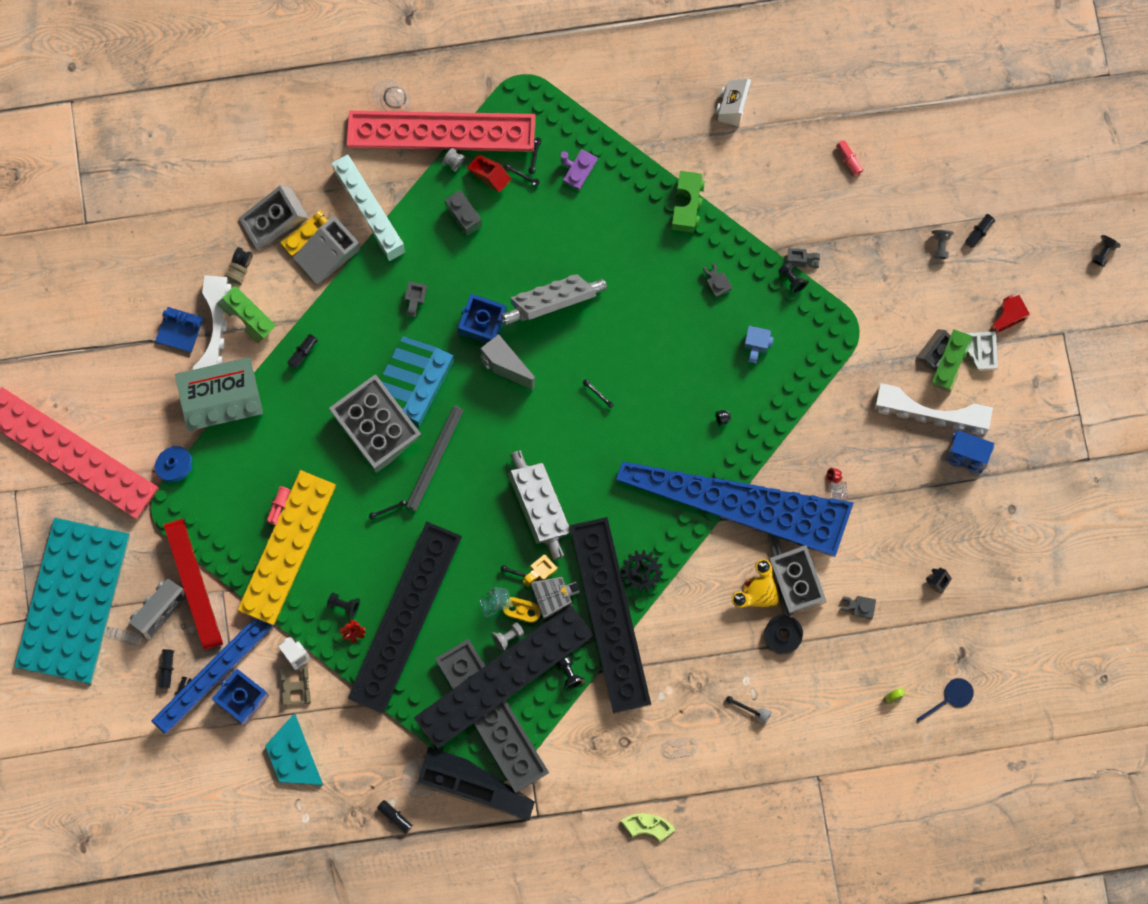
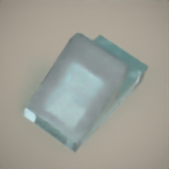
M494 587L480 598L485 617L493 616L499 610L513 607L507 588Z

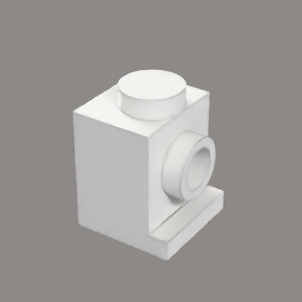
M291 637L286 638L278 646L294 670H297L311 660L299 641L295 643Z

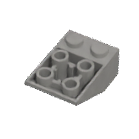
M333 216L316 231L293 259L318 286L360 250V244L342 223Z

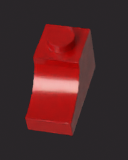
M478 155L467 167L471 174L483 181L488 188L497 192L504 189L511 180L499 163L481 155Z
M1010 295L1003 299L1000 306L1001 317L992 324L990 329L992 332L996 331L997 334L1027 320L1030 313L1020 295L1015 297Z

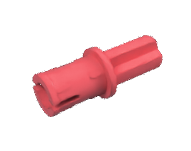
M843 140L837 143L836 148L843 157V162L848 165L853 173V176L862 173L864 169L858 162L856 153L852 152L847 142Z
M279 486L275 500L271 502L272 507L267 517L268 523L277 524L283 508H286L285 503L291 492L290 489Z

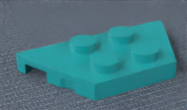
M294 714L270 739L265 747L280 783L321 786L323 782L296 714Z

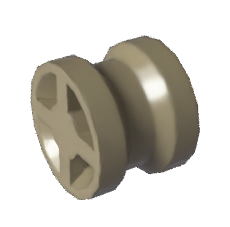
M230 263V269L225 273L224 277H227L228 281L234 284L241 285L243 275L247 274V269L239 264Z

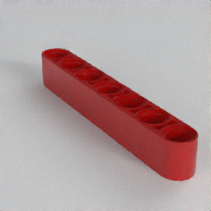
M181 518L164 524L165 532L203 649L206 651L223 645V640L184 520Z

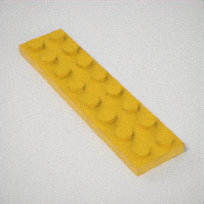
M300 470L285 503L286 508H283L239 605L238 612L272 626L275 625L334 493L336 484Z

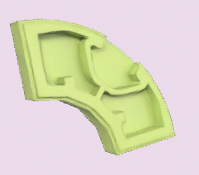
M634 814L620 821L631 837L647 834L660 842L675 831L674 827L665 819L651 814Z

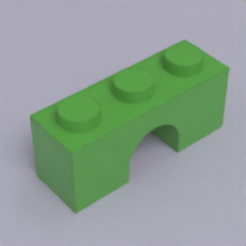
M680 171L677 195L686 196L690 203L685 207L675 206L671 230L694 233V228L699 227L700 216L696 215L697 209H701L703 198H699L700 191L704 192L705 181L702 180V174Z
M233 286L216 303L229 316L234 315L241 319L246 326L244 331L256 343L263 340L276 326L236 286Z
M953 329L933 378V386L952 392L958 378V371L962 360L966 358L972 343L971 335Z

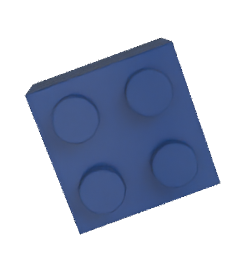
M471 294L466 307H463L461 313L463 316L458 326V334L487 344L500 333L503 325L500 315L507 312V306Z
M958 430L952 436L946 461H949V464L955 467L963 466L968 468L969 472L978 474V472L982 473L988 464L995 443Z
M236 668L231 676L221 683V688L213 696L212 700L245 726L269 697V694Z

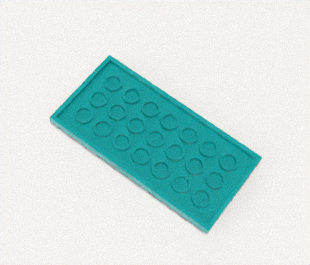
M54 517L14 665L15 668L92 684L130 538L129 533Z

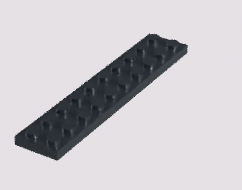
M608 517L570 525L612 712L615 714L651 706Z
M426 521L348 696L349 700L385 714L461 542V535Z
M570 605L416 715L414 720L438 750L552 668L560 660L592 639L594 634L573 606Z

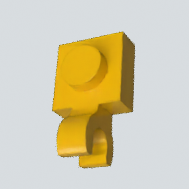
M544 554L530 565L529 569L532 572L524 577L523 583L529 588L531 583L535 582L538 578L540 581L549 578L557 571V567Z

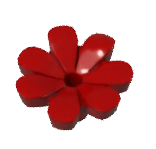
M350 620L349 624L340 629V634L343 635L342 639L348 640L350 638L352 643L357 642V637L363 639L366 633L365 628L360 627L359 623L355 620Z

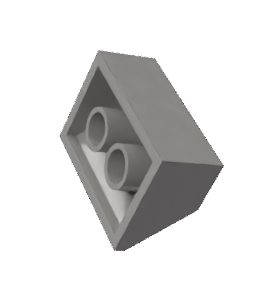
M807 546L770 558L789 613L808 610L827 603Z
M168 578L165 582L161 581L156 587L157 591L144 600V606L130 616L129 624L148 641L187 598L184 590Z

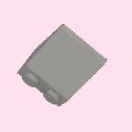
M282 185L278 186L239 217L256 249L295 230L309 219L292 188Z
M499 334L481 348V363L487 370L490 369L493 373L531 390L535 388L534 375Z

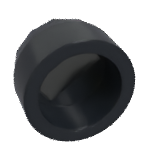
M727 410L716 411L715 417L718 425L728 424L731 420V414Z

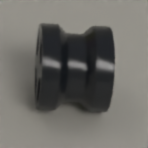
M237 247L231 263L239 264L247 269L251 263L253 252H245L242 248Z

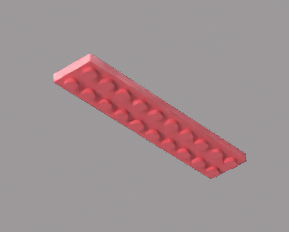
M349 110L347 148L450 150L454 148L455 150L534 152L536 117L535 114Z
M1 387L0 432L134 519L137 520L158 491L159 488Z

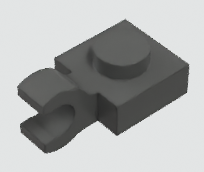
M788 248L787 263H791L793 267H806V264H808L811 268H819V253H807V249Z
M408 282L405 302H410L408 307L409 317L415 318L418 304L424 305L427 285Z

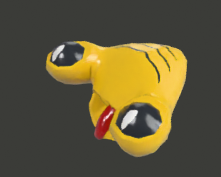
M758 560L755 568L760 576H753L746 580L743 588L744 592L739 591L732 595L731 602L735 607H771L779 603V592L773 578L772 565L768 560Z

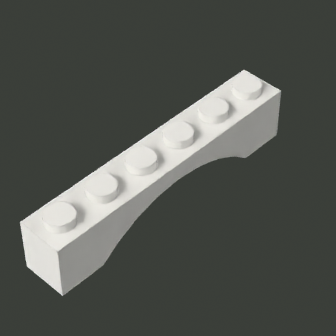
M204 275L202 294L212 312L213 333L206 352L193 366V370L223 363V357L220 356L221 349L224 350L225 338L222 337L223 331L227 330V320H225V312L216 303L232 288V284H229L227 277Z
M880 383L874 410H878L879 413L885 415L889 413L897 414V417L903 419L910 417L915 418L916 421L921 423L929 421L939 427L947 425L952 426L955 430L964 431L965 429L972 431L973 434L983 435V433L986 434L989 430L993 407L972 404L966 408L953 411L933 410L914 402L900 387Z

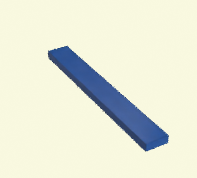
M254 618L151 722L166 735L276 626V623L272 626Z

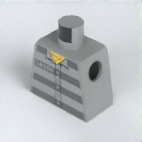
M562 577L531 583V588L541 609L543 620L549 619L570 606L572 603L570 596L580 593L576 582L565 585Z

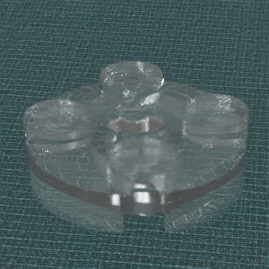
M420 758L407 763L401 775L405 791L418 799L427 798L436 792L416 785L417 774L420 773L424 759Z

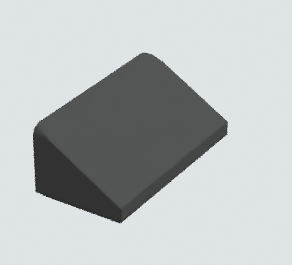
M936 330L916 358L935 371L940 364L951 335L946 330Z

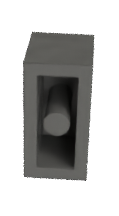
M461 190L445 199L446 209L466 237L482 227L481 218Z

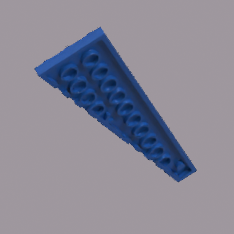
M622 462L616 481L800 546H807L809 549L835 557L854 504L848 501L820 498L797 492H786L780 489L718 478H707L696 474L690 475L684 472L668 471L656 467L651 468L628 462Z

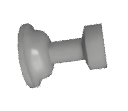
M517 622L511 625L512 630L504 635L495 632L491 633L495 645L502 653L506 652L509 640L514 637L520 639L525 636L522 627Z

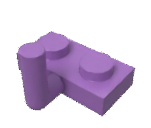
M581 149L573 162L568 159V153L563 151L561 153V164L570 168L563 179V183L580 191L597 163L598 158Z

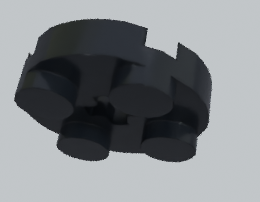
M786 615L775 616L768 622L764 630L765 643L776 654L792 653L802 642V626L793 617L791 618ZM780 630L789 633L787 639L779 638Z

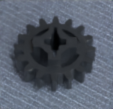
M636 550L635 556L629 554V561H623L626 567H621V571L625 572L622 575V579H627L625 585L631 584L632 591L638 588L639 593H641L642 588H645L646 592H649L650 586L655 589V582H661L658 576L663 575V571L659 570L663 565L657 564L659 558L655 557L653 559L652 552L646 555L645 550L642 551V554H639ZM643 559L649 561L651 564L644 562ZM635 561L636 566L629 571L630 565ZM639 566L646 570L645 577L639 572ZM655 572L653 579L649 581V575ZM633 579H637L641 581V583H637Z

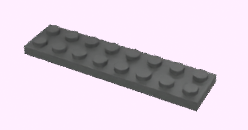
M469 639L435 658L452 689L485 667ZM506 701L474 723V726L515 793L549 774L548 769Z

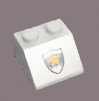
M750 79L728 81L727 87L723 86L720 96L723 98L722 104L718 103L716 114L719 115V122L740 126L749 93Z

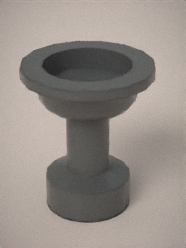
M949 230L931 231L934 238L938 240V251H934L933 258L948 259L949 252L945 251L946 240H949L954 235V232Z

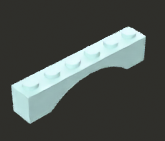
M347 154L334 161L332 167L335 175L362 213L388 261L405 253L403 242L349 155Z

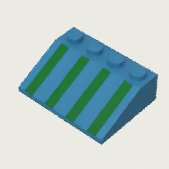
M404 336L399 342L380 381L415 426L420 428L454 362V357L437 347Z

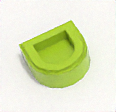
M899 688L885 695L884 699L889 704L904 697L905 692L903 688Z

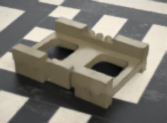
M308 666L300 667L297 670H294V668L280 669L281 681L284 682L283 688L285 692L282 693L283 705L311 703L310 688L308 687ZM301 671L302 680L300 682H290L289 672ZM302 690L303 700L292 702L290 692Z

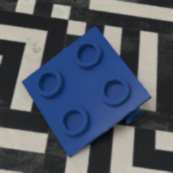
M167 307V310L163 311L162 317L164 318L155 342L192 353L204 317Z

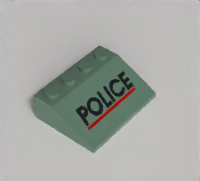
M250 357L175 374L187 431L263 414Z

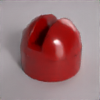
M829 468L826 474L827 481L834 484L839 483L843 479L841 476L842 472L837 468Z

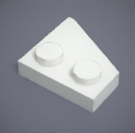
M996 331L966 333L972 336V343L968 354L978 371L998 370Z

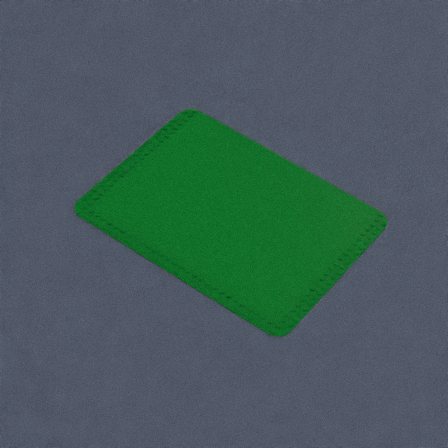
M532 74L515 75L504 80L475 113L535 114V138L539 137L541 139L535 163L536 172L530 174L528 171L532 164L534 152L456 150L457 154L465 156V160L461 167L454 172L450 166L442 164L445 155L449 151L443 150L387 216L404 244L405 253L388 261L372 233L360 247V250L348 261L254 372L263 414L208 426L188 450L193 461L191 463L192 469L187 477L179 482L174 481L171 483L162 480L158 485V491L151 501L152 518L158 530L167 538L164 524L183 518L197 562L243 598L275 528V525L267 522V517L272 507L271 502L275 500L279 486L292 490L300 470L336 484L334 493L275 623L352 686L356 681L426 521L461 535V542L385 711L426 745L434 749L436 748L414 720V717L453 690L435 658L469 639L486 666L503 654L495 645L491 636L492 632L504 635L512 630L511 625L516 622L522 627L525 636L520 639L514 637L509 640L506 648L507 651L554 617L543 620L541 615L539 620L534 623L507 617L503 612V603L507 598L515 597L536 604L537 601L531 586L528 588L523 583L524 577L509 572H501L500 568L502 565L528 575L532 572L529 569L530 565L545 554L557 567V571L547 579L562 577L565 585L577 583L580 593L570 596L571 605L594 634L572 535L570 533L559 538L558 542L565 556L558 560L557 558L556 560L552 559L553 557L548 545H545L543 542L536 544L508 476L510 471L516 470L510 454L521 450L526 465L532 466L543 463L569 527L573 524L608 517L621 576L625 574V572L621 571V567H626L623 561H629V554L635 556L636 550L639 554H642V551L645 550L646 555L652 552L653 559L655 557L659 558L657 564L663 565L659 569L663 571V575L658 576L661 582H655V589L650 586L649 592H646L645 588H642L641 593H639L638 588L632 591V585L626 586L625 582L627 579H622L633 628H635L722 518L616 481L622 462L749 484L852 356L860 336L859 324L853 311L844 302L797 267H794L792 271L797 278L808 279L809 283L801 292L791 295L789 293L791 282L786 276L782 277L778 273L779 269L787 264V260L700 194L699 198H703L701 209H697L696 215L700 216L699 227L694 228V233L671 230L675 206L685 207L690 203L686 196L677 195L679 179L549 81ZM581 149L598 158L597 163L580 191L563 183V179L570 169L561 164V153L563 151L568 153V159L573 162ZM478 155H481L499 163L503 169L506 164H510L515 170L532 179H538L540 183L539 186L534 187L532 182L511 171H506L511 180L504 189L497 192L488 188L483 181L471 174L467 167ZM459 190L462 191L482 220V227L467 237L445 207V199ZM713 262L717 266V273L724 272L733 287L731 291L718 298L714 297L706 283L710 277L703 271V268L706 267L709 272H712L714 270L711 266ZM578 274L587 283L600 279L606 282L607 289L597 292L595 297L530 320H518L502 325L499 335L535 377V388L533 390L499 376L490 369L487 370L482 365L480 357L481 348L486 344L458 334V326L463 316L461 313L463 307H466L471 294L506 305L507 312L515 310V307L511 304V297L517 296L522 292L534 290L536 287L551 284L553 281L563 280L570 275ZM408 282L427 285L424 305L418 304L415 318L408 316L410 302H405ZM749 326L771 330L770 337H774L772 347L767 348L766 354L759 352L756 363L749 362L751 350L744 349ZM308 334H312L318 339V342L309 352V356L305 357L296 369L291 368L287 362L297 350L296 347L301 345ZM403 336L437 347L453 355L454 362L420 428L415 426L421 433V436L391 463L376 473L333 417L329 408L375 374L380 379ZM585 379H588L598 392L613 403L614 407L612 409L589 387L583 385ZM454 406L460 407L463 410V414L418 509L413 511L405 505L371 520L369 518L371 512H379L403 500H406L408 503ZM727 410L731 414L729 423L719 426L715 417L716 411ZM643 559L644 562L651 564L649 561ZM635 561L630 565L629 571L636 566ZM639 566V572L645 577L646 570ZM655 572L649 575V581L653 579ZM633 579L635 582L641 583V581ZM333 592L339 594V599L346 602L356 598L360 599L358 611L352 620L358 622L360 627H364L366 633L363 639L357 637L356 643H352L350 638L343 640V635L340 634V629L349 624L350 621L345 614V609L337 606L334 609L327 607L328 599ZM514 605L509 606V610L515 611L516 607ZM530 610L527 614L532 617L535 615V612ZM595 634L592 639L567 656L573 660L574 664L571 668L574 675L585 678L584 684L572 690H564L563 687L567 676L564 669L560 670L556 664L506 700L536 751L602 669ZM474 724L438 749L465 758L499 780L507 781Z

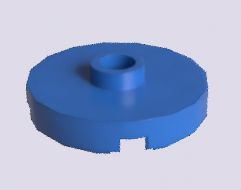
M181 446L169 447L161 452L156 459L155 472L161 480L167 483L179 482L190 473L193 461L192 456Z

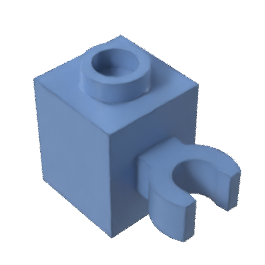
M753 326L748 327L744 349L751 350L749 362L756 363L758 353L766 354L767 348L772 347L774 337H770L771 330Z

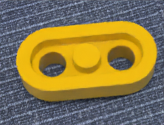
M515 597L507 598L503 603V612L507 617L534 623L541 616V609L536 603ZM514 605L516 610L510 611L509 606ZM530 610L535 612V615L532 617L527 614Z

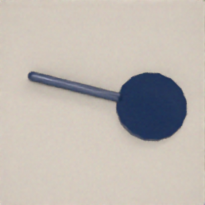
M963 678L951 680L945 688L946 699L917 718V721L923 720L948 702L956 707L968 705L974 696L972 685Z

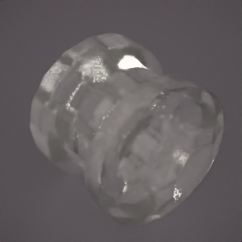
M842 481L840 484L830 482L831 499H842L843 501L848 499L846 481Z

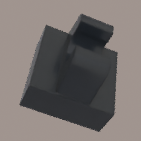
M941 567L939 569L933 568L931 571L934 577L932 579L927 577L926 581L936 592L942 594L952 578L947 570Z

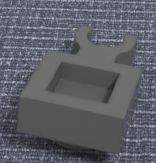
M713 262L711 266L714 270L712 272H709L706 267L703 268V271L710 277L706 283L714 297L718 298L731 291L733 287L724 272L717 273V266Z
M843 596L842 600L848 601L849 606H841V610H854L853 616L873 619L876 599L857 596L856 601H853L851 598Z

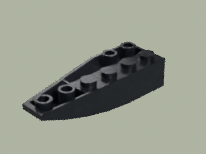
M428 747L416 785L518 818L530 820L535 801L520 792L515 793L511 786L469 760Z

